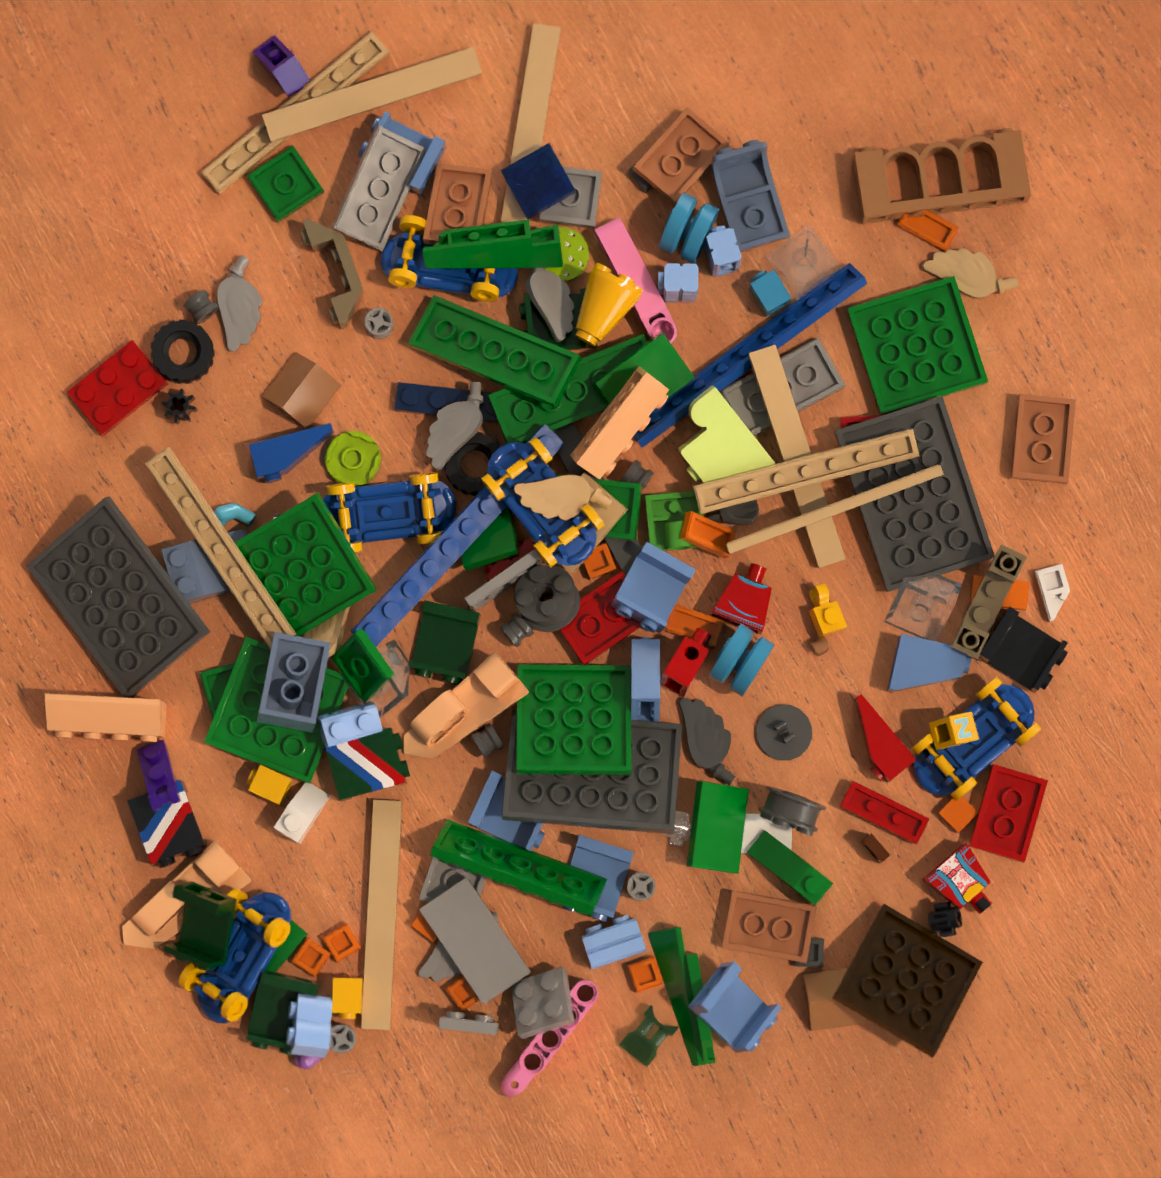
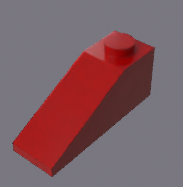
M860 694L855 699L868 758L873 765L870 770L879 781L885 779L888 783L916 759L864 696Z

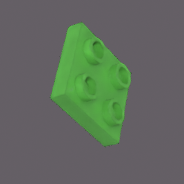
M694 491L645 495L650 544L662 551L699 548L680 539L686 512L693 511L704 516V513H699Z

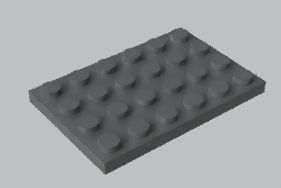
M943 396L834 431L839 447L910 428L914 431L919 457L849 475L855 495L938 464L941 465L944 473L942 476L859 506L886 592L994 558L995 556Z
M110 496L103 498L27 565V568L124 698H133L210 633V630Z
M512 710L502 820L674 834L682 724L631 720V775L516 774L517 710Z

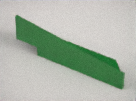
M529 219L444 230L433 247L425 246L423 248L425 267L428 269L560 268L563 266L558 224L530 230Z
M681 927L650 932L648 937L692 1065L700 1066L716 1063L711 1029L688 1007L703 988L697 953L686 955Z

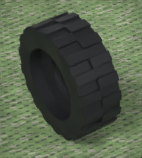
M179 319V321L174 322L173 320L169 322L166 326L163 325L160 328L161 330L158 333L156 332L154 341L151 343V358L157 370L167 380L175 381L177 384H190L192 381L200 380L204 374L206 375L209 372L208 369L210 366L212 367L214 362L213 356L215 357V351L213 349V342L203 327L196 325L193 321L188 322L185 319ZM177 339H189L195 344L197 353L195 359L190 364L177 365L170 359L169 348Z
M477 432L444 465L448 481L457 491H461L462 494L476 496L485 487L481 480L483 476L478 478L467 476L461 468L462 458L466 453L477 450L483 452L488 460H490L492 454L500 448V444L493 440V437Z

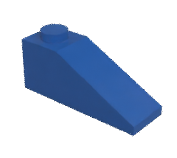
M331 423L250 444L249 448L259 481L265 480V483H273L281 480V475L288 474L334 434Z

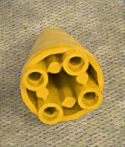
M596 263L589 273L576 325L578 331L575 334L578 339L592 346H595L597 341H601L639 301L643 289L634 284L635 281L621 273L617 277L610 273L611 270L600 263Z

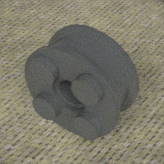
M548 565L536 566L524 574L515 587L514 601L516 607L528 626L537 631L553 632L560 630L570 624L579 611L580 595L570 574L558 566L551 568ZM553 596L551 600L542 602L545 597Z
M772 786L766 787L769 794L764 807H759L758 809L761 811L760 817L785 828L792 827L796 831L810 836L813 835L814 831H818L815 824L820 811L826 809L825 806L789 791Z

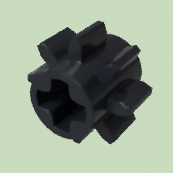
M182 388L179 394L175 395L169 391L168 395L170 398L168 402L164 401L161 403L169 409L164 416L166 418L174 416L176 425H179L180 419H186L188 422H191L189 415L191 412L198 411L195 406L190 404L195 400V397L189 395L186 398ZM178 401L183 404L184 410L182 412L176 409L175 403Z
M951 902L934 904L935 911L928 913L931 931L933 933L939 932L940 938L957 935L956 928L962 927V916L957 906L951 907Z

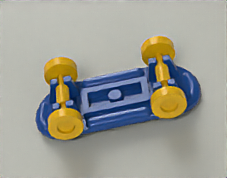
M414 215L401 217L399 228L404 233L390 239L381 253L380 264L383 272L392 285L400 288L418 286L471 295L480 301L494 302L498 298L510 293L518 279L517 268H426L423 248L425 246L433 247L434 245L424 244L423 235L426 220Z
M536 437L528 442L529 445L514 442L498 448L488 462L487 474L481 478L489 492L497 501L502 499L535 540L534 549L550 568L556 563L572 566L585 561L591 555L596 545L595 530L599 531L605 526L598 514L587 503L580 508L582 511L579 514L564 521L558 516L547 519L540 513H534L531 508L522 506L520 502L521 496L514 492L515 485L557 477L547 464L552 460V457Z
M433 472L409 476V481L359 487H355L354 482L326 486L327 495L323 498V501L354 552L363 550L362 543L417 537L418 544L432 543L453 521L456 513V500L453 492L446 484L438 480V473Z
M998 677L989 682L975 694L979 699L963 712H972L979 740L936 750L930 732L911 748L916 754L914 773L920 786L935 795L950 794L955 801L966 794L977 784L974 779L975 776L1013 744L1017 743L1021 747L1042 729L1036 722L1033 724L1035 710L1029 696L1022 689L1013 685H1001L1002 681Z
M240 889L230 891L227 896L235 898L237 901L226 964L215 967L211 971L198 969L196 964L191 963L185 967L179 977V985L186 991L194 990L198 994V1002L203 1014L215 1023L225 1024L233 1022L243 1015L248 1005V999L261 978L262 972L265 971L278 946L289 935L291 909L288 902L282 896L275 893L264 892L248 900L247 894Z

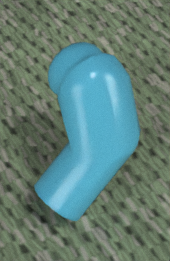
M237 503L219 506L214 511L223 526L229 520L237 519L250 527L256 518V514Z

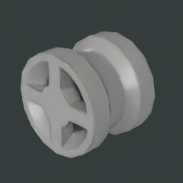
M374 308L365 317V326L371 337L384 339L391 335L394 323L391 314L387 310Z
M636 873L628 880L627 891L634 900L645 901L654 894L655 881L647 873Z
M346 1024L332 1027L329 1047L337 1053H346L352 1050L357 1042L355 1030Z

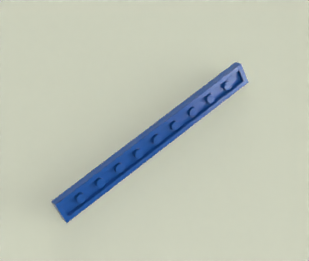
M848 263L694 375L695 378L671 395L660 409L655 408L649 415L651 420L647 427L641 432L638 430L632 438L643 448L688 415V409L692 401L713 385L718 391H721L750 370L752 366L748 353L775 344L777 349L865 286L867 284L865 277L852 264Z
M542 424L524 443L529 445L528 442L536 437L544 445L551 457L565 444L546 424ZM485 486L353 627L351 632L354 634L363 628L372 643L377 647L507 507L506 503L502 499L497 501Z

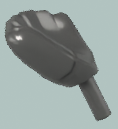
M752 500L719 509L720 512L706 518L713 521L723 519L725 523L732 525L753 524L757 519L759 505L757 500Z

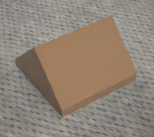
M296 352L262 397L302 427L309 429L341 385L315 362Z
M848 968L803 974L811 1031L868 1023V1019L832 999Z

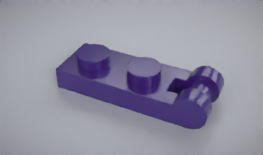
M164 740L137 749L148 791V799L153 811L162 809V805L170 802L172 804L181 802Z

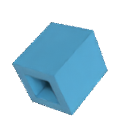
M764 270L752 277L753 282L750 283L749 290L766 317L790 304L792 298L775 270L769 273Z

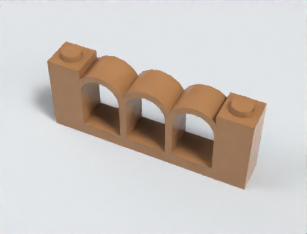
M1012 128L997 130L991 139L984 136L969 138L961 145L959 150L948 142L937 141L924 148L921 155L909 147H896L890 149L883 156L882 149L875 150V147H864L855 152L853 157L862 224L899 220L905 213H909L907 218L925 216V210L932 214H943L1028 202L1031 196L1021 130L1013 131ZM973 149H981L991 156L997 183L996 189L968 192L963 155ZM939 154L948 157L953 162L959 194L929 197L924 166L925 160L928 157ZM905 160L915 168L920 199L890 202L886 166L891 161Z

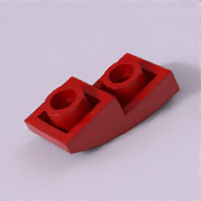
M529 538L524 543L519 541L517 543L519 554L513 556L512 560L505 558L488 564L485 572L488 573L486 581H490L533 551L535 543Z

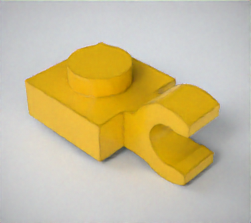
M826 584L816 585L814 589L808 591L809 597L815 608L809 611L818 636L822 637L844 630L847 624L838 602H829V590Z

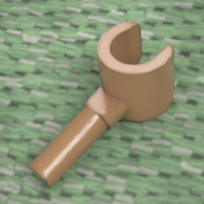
M811 619L817 640L811 642L810 645L815 654L821 656L829 650V643L825 636H818Z

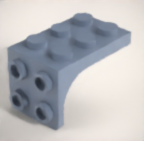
M751 140L744 143L743 148L733 151L732 148H724L717 151L716 156L712 157L710 171L728 228L734 229L737 240L736 245L739 246L740 252L790 238L769 167L766 141L759 143V140Z

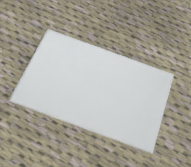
M746 814L741 853H747L764 830L791 850L792 827L785 828L774 824L772 821L760 817V814Z

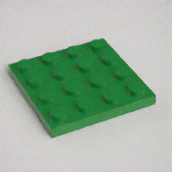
M955 276L847 308L850 323L880 415L889 414L989 382Z
M319 493L314 494L235 542L295 631V636H301L377 590Z
M245 637L204 743L310 784L325 748L317 720L313 733L256 722L271 649L267 644ZM326 668L317 716L327 713L331 715V712L340 709L349 686V682L343 674Z
M517 664V677L529 690V693L517 701L516 774L631 775V665Z

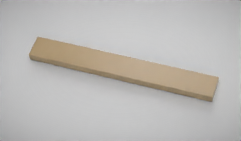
M533 23L501 223L528 219L530 222L561 32L560 27Z
M370 32L278 109L353 86L387 58L390 52L375 34ZM262 121L201 173L218 194L221 195L290 137L270 142L264 121Z
M474 47L263 114L262 118L270 142H274L482 75V71Z
M776 344L748 353L783 462L811 455ZM821 482L792 490L800 516L828 506ZM832 516L804 527L818 568L846 559Z
M910 428L693 486L699 513L703 514L919 457L914 431Z
M167 447L147 461L145 465L268 647L271 649L274 632L295 636V631L172 449Z
M935 465L726 543L727 551L729 554L735 553L942 476L944 473L941 465Z
M373 800L361 1029L390 1030L402 801Z

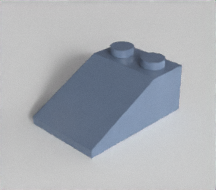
M246 529L228 532L234 543L248 535ZM197 540L161 550L169 577L190 604L231 592Z
M274 632L256 722L313 733L331 643Z

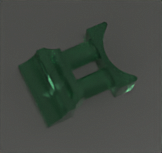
M652 1005L644 1012L645 1018L636 1030L628 1033L619 1044L646 1067L657 1056V1049L668 1035L672 1037L678 1029V1026L669 1027L661 1024L654 1016ZM655 1024L659 1028L649 1040L645 1036Z

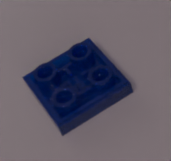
M550 143L501 170L527 219H531L576 193Z

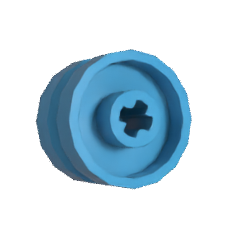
M683 192L666 221L658 249L673 254L683 240L685 242L680 253L681 259L695 264L705 246L706 236L709 234V230L713 228L719 208L705 203L701 206L695 217L693 215L697 207V198Z
M741 623L732 638L729 637L716 657L717 662L709 676L722 683L726 681L732 670L737 672L730 683V690L743 697L775 644L762 637L757 640L750 650L747 646L753 638V630Z

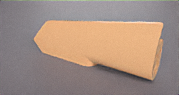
M493 652L452 691L447 690L442 693L411 722L410 726L412 728L403 736L404 754L434 759L526 696L529 690L499 655Z
M213 841L173 881L170 880L122 926L124 945L155 949L181 931L185 902L172 897L174 886L195 882L227 895L230 891L242 889L251 883V878L216 841Z

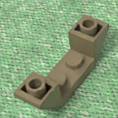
M310 219L302 220L305 229L300 230L305 246L311 245L314 252L333 245L336 246L331 248L335 263H342L345 273L340 274L345 290L351 289V291L330 298L333 306L329 307L328 310L333 323L339 322L341 329H345L348 327L364 291L344 235Z
M1002 544L1000 545L961 622L952 643V648L978 659L989 636V631L1027 556Z

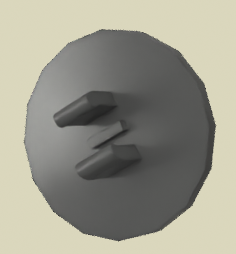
M777 705L768 709L760 717L756 727V739L760 748L769 757L779 761H790L800 757L808 749L812 740V726L809 718L799 708L791 705Z

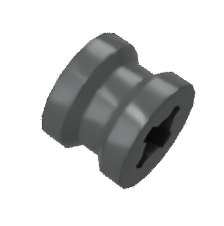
M206 290L197 292L183 305L187 311L192 312L194 315L193 319L197 324L205 322L219 310L218 305L210 301Z
M635 460L620 482L642 484L643 491L653 477L654 472L650 469L645 470L641 467V463Z
M517 612L512 615V619L508 623H502L499 626L516 648L521 645V640L534 634Z
M490 723L485 725L484 730L480 732L475 731L470 734L484 758L490 756L492 750H500L504 747Z

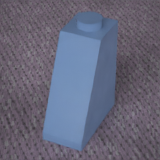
M901 634L898 638L887 691L893 693L960 679L963 673L968 674L971 657L952 648V645Z
M649 637L631 639V720L659 722L660 639Z

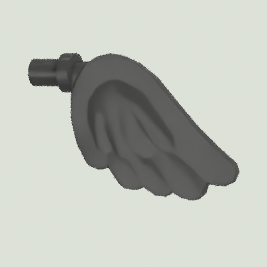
M688 698L681 699L679 705L685 723L688 748L692 760L698 767L708 769L714 773L712 777L715 779L719 778L730 785L736 776L726 770L725 765L722 764L731 744V733L724 729L723 718L720 715H716L711 707H706L700 699L694 702Z

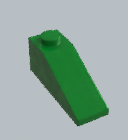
M765 830L747 851L750 856L812 906H816L833 884L809 863Z

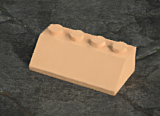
M639 366L570 454L572 459L598 479H601L603 475L608 476L616 466L614 460L620 453L625 454L634 442L632 437L638 430L641 432L647 427L651 420L649 415L655 408L660 409L668 399L666 393L669 389Z
M45 694L47 730L55 732V737L72 738V733L83 734V739L100 740L101 735H112L111 740L129 741V736H139L140 742L153 743L157 742V737L165 738L167 704L159 699Z

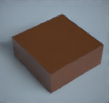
M872 833L861 841L879 864L890 856Z

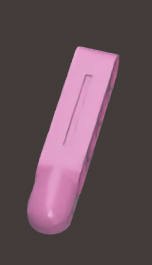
M617 218L595 229V236L615 275L618 277L620 273L633 279L635 285L643 289L641 298L632 308L650 340L660 332H663L671 344L674 343L677 335L676 325L621 219Z
M588 980L580 981L570 991L572 1009L576 1013V1019L572 1024L551 1030L557 1033L558 1043L553 1047H547L542 1042L543 1033L536 1035L505 1075L500 1089L509 1099L522 1092L535 1074L540 1073L595 1003L598 998V989L593 982ZM589 985L593 988L594 996L590 1001L585 1002L578 998L577 990L580 986ZM534 1053L540 1057V1067L530 1070L525 1066L524 1059L528 1054ZM517 1081L519 1087L512 1088L511 1082Z

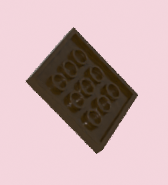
M883 904L832 999L921 1052L933 1057L939 1049L983 962L942 937L940 938L937 934L888 905Z

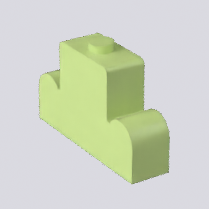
M710 386L692 401L688 409L689 416L694 423L704 428L679 447V452L690 465L686 470L696 482L701 479L705 483L776 464L715 386Z

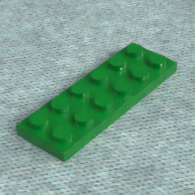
M433 295L408 342L411 348L555 408L558 406L582 360L580 355L435 295Z
M639 335L581 358L582 360L556 408L509 388L488 395V400L506 444L526 442L542 424H546L554 431L604 411L609 403L594 382L647 343L645 335Z
M449 819L441 830L430 853V856L438 858L441 862L452 863L465 868L470 873L484 875L492 878L497 883L508 884L524 893H532L545 898L551 903L561 904L572 908L577 913L592 916L607 882V878L532 850L530 852L524 847Z

